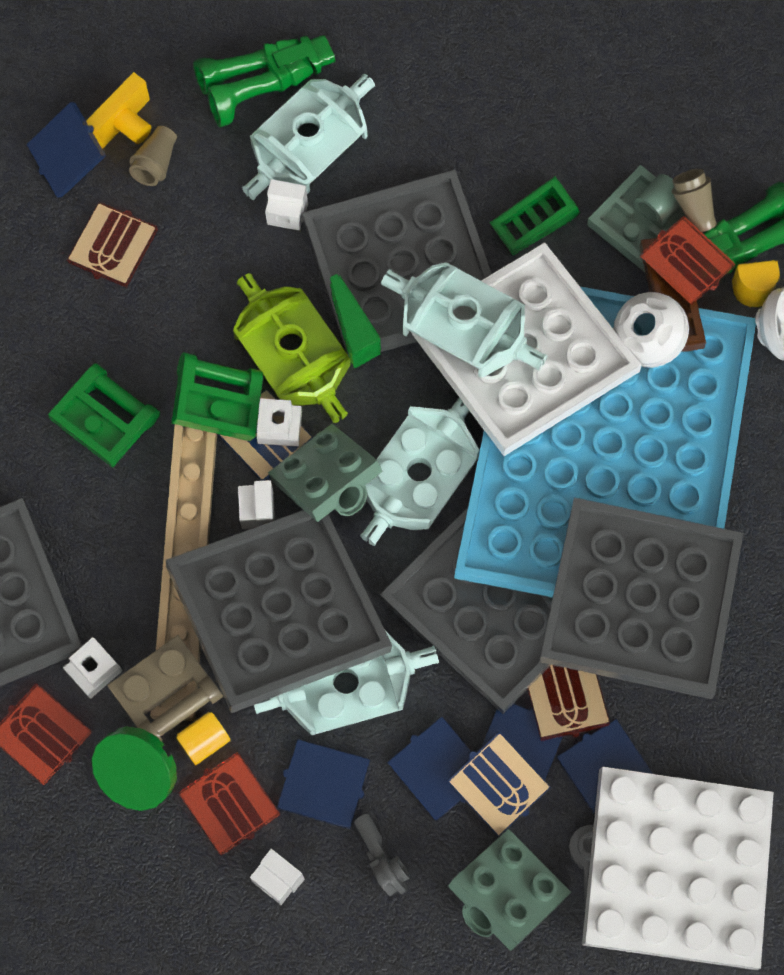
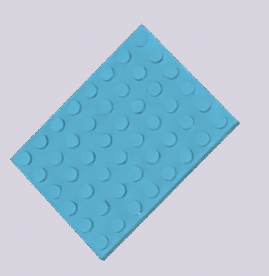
M581 287L612 328H614V321L621 307L634 297ZM698 308L706 339L704 349L680 352L676 358L663 366L654 368L641 367L640 372L505 456L502 455L484 431L454 579L553 597L574 497L724 529L755 334V318ZM650 313L641 314L634 322V331L640 336L649 334L655 327V317Z

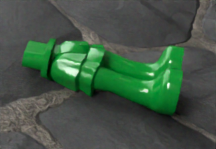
M305 35L300 37V41L298 39L279 40L275 44L264 43L263 49L246 55L219 60L206 57L193 61V68L202 93L208 95L212 115L219 128L233 122L236 106L242 101L260 94L274 91L282 92L290 86H297L313 73L315 75L321 73V67L335 63V56L325 35L309 39ZM263 68L266 70L265 73L223 84L231 78Z
M779 181L766 190V197L740 215L728 221L722 219L717 222L714 228L697 235L731 267L724 274L732 273V269L737 268L739 264H745L761 253L784 244V183ZM771 219H781L765 230L740 242L738 236ZM684 244L685 253L710 277L720 275L688 244ZM687 258L689 271L701 282L706 280V275Z

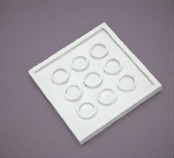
M546 243L541 244L481 280L487 285L525 304L524 337L527 338V345L548 355L540 371L519 359H513L509 364L481 378L478 376L479 369L411 332L503 456L640 372L642 365L624 345L619 335ZM459 306L453 311L454 316L460 320H469L476 315L475 311L468 306Z
M609 767L600 768L582 945L752 970L761 969L774 792Z

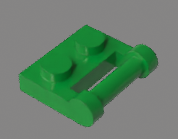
M183 352L177 366L178 381L171 424L246 441L254 439L256 437L263 372L253 368L244 371L198 360L195 354ZM198 376L243 387L244 394L194 383V378Z
M96 363L82 375L50 411L48 416L52 422L113 468L138 438L156 423L160 416V411L151 404L145 406L107 377V371ZM98 389L134 418L129 424H126L89 395L90 392Z

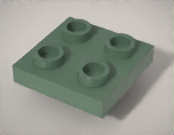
M642 165L588 218L587 222L588 227L644 272L645 269L640 251L641 240L664 237L681 221L690 230L692 229L691 223L672 194V189L674 188L673 179L665 174H659L655 177Z
M331 424L292 455L285 458L268 474L272 482L315 521L319 522L333 510H336L343 516H351L357 513L367 500L368 493L365 485L383 471L377 459L335 425Z
M509 829L462 870L448 885L465 904L462 909V915L470 929L482 937H490L494 934L510 951L571 893Z

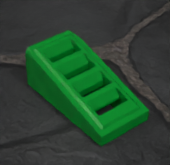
M554 176L495 218L490 224L514 256L567 224L581 213L556 176ZM552 197L555 198L561 207L556 213L547 202ZM539 205L549 217L543 222L534 211V208ZM525 213L536 226L531 231L528 230L520 219V216ZM512 221L523 235L518 240L514 238L506 227Z
M335 274L330 277L331 296L350 362L354 368H357L381 354V340L342 277Z

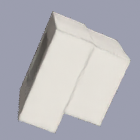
M271 179L267 192L268 203L265 211L267 225L300 231L303 221L302 213L306 212L308 206L306 186Z
M260 399L257 425L258 444L299 447L302 407L293 406L291 400ZM273 416H284V422L281 424L273 423Z
M271 480L254 481V485L238 486L239 520L242 529H253L275 521L274 492Z
M94 637L70 656V662L63 667L90 699L122 672L121 667ZM92 657L98 665L95 670L88 672L83 667V664Z
M270 849L260 862L261 864L250 876L251 881L280 905L304 881L303 874L273 849Z

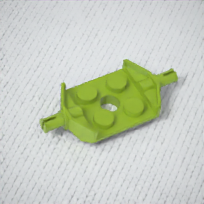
M251 273L246 274L245 279L242 276L237 281V285L240 286L247 296L249 304L240 313L234 326L233 333L236 341L239 340L258 369L263 372V376L279 400H291L293 406L319 404L323 406L333 423L339 422V416L341 419H344L348 412L345 411L336 398L335 391L350 367V359L301 288L281 287L271 291L261 290ZM288 334L298 335L303 340L301 346L296 350H285L279 343Z

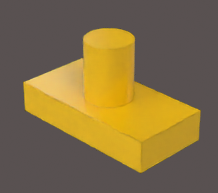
M134 72L86 121L88 125L94 127L93 134L102 149L119 132H122L136 144L142 143L151 132V125L137 115L150 100L146 81Z

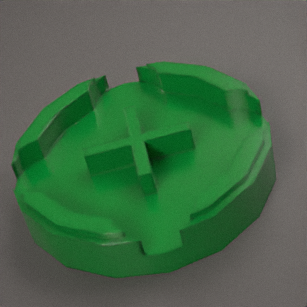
M129 726L118 728L115 732H111L97 744L92 756L93 774L100 789L119 805L127 809L139 811L156 808L170 795L177 780L176 763L172 755L168 757L167 753L162 749L164 744L157 736L142 728Z

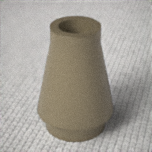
M157 126L153 134L130 158L131 166L129 172L139 183L146 186H156L159 181L166 178L173 146L177 140L176 134L171 129L165 126Z
M692 169L677 175L672 180L674 185L672 194L691 223L693 231L701 233L714 228L717 223L714 217L711 178L705 176L703 169Z

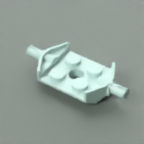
M363 74L350 88L346 85L341 87L326 79H311L250 135L251 145L258 163V174L242 187L244 193L250 199L255 200L270 185V181L273 179L305 185L308 194L310 192L309 184L361 135L364 139L368 137L366 122L359 103L360 99L375 87L373 80L370 77L368 78L367 74ZM306 123L315 124L319 128L317 134L311 137H304L297 131L301 125Z
M447 262L432 265L417 278L412 276L410 280L392 272L390 269L384 275L381 285L402 295V298L405 299L404 336L407 337L409 331L415 333L478 368V376L481 378L509 364L513 359H519L538 371L545 364L548 355L527 345V338L524 337L525 304ZM459 306H468L475 311L476 315L469 320H460L454 316L453 311Z
M460 397L452 408L448 410L410 406L407 418L377 458L383 472L365 485L368 493L367 502L374 511L373 519L360 535L366 542L369 539L370 545H376V542L387 527L391 529L392 526L409 530L429 529L477 461L480 450L465 425L464 418L468 414L469 409ZM416 463H423L430 468L431 475L424 481H415L409 477L408 469Z
M387 633L392 644L390 653L254 704L256 714L282 707V710H288L307 732L315 735L403 710L410 675L415 674L414 669L439 663L435 646L433 645L432 647L411 653L409 651L405 652ZM342 673H351L357 677L359 683L353 692L343 694L334 687L336 677Z

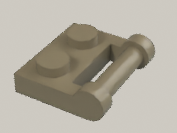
M179 635L107 685L136 727L157 736L161 741H163L162 735L209 701L214 704L223 697L218 687L207 675ZM193 680L200 688L150 723L145 716L147 713Z

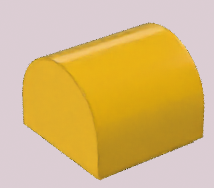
M778 261L754 262L737 266L732 279L734 295L740 303L748 307L763 306L766 298L775 290L779 280Z
M212 712L206 713L178 733L176 737L178 743L195 766L231 741Z

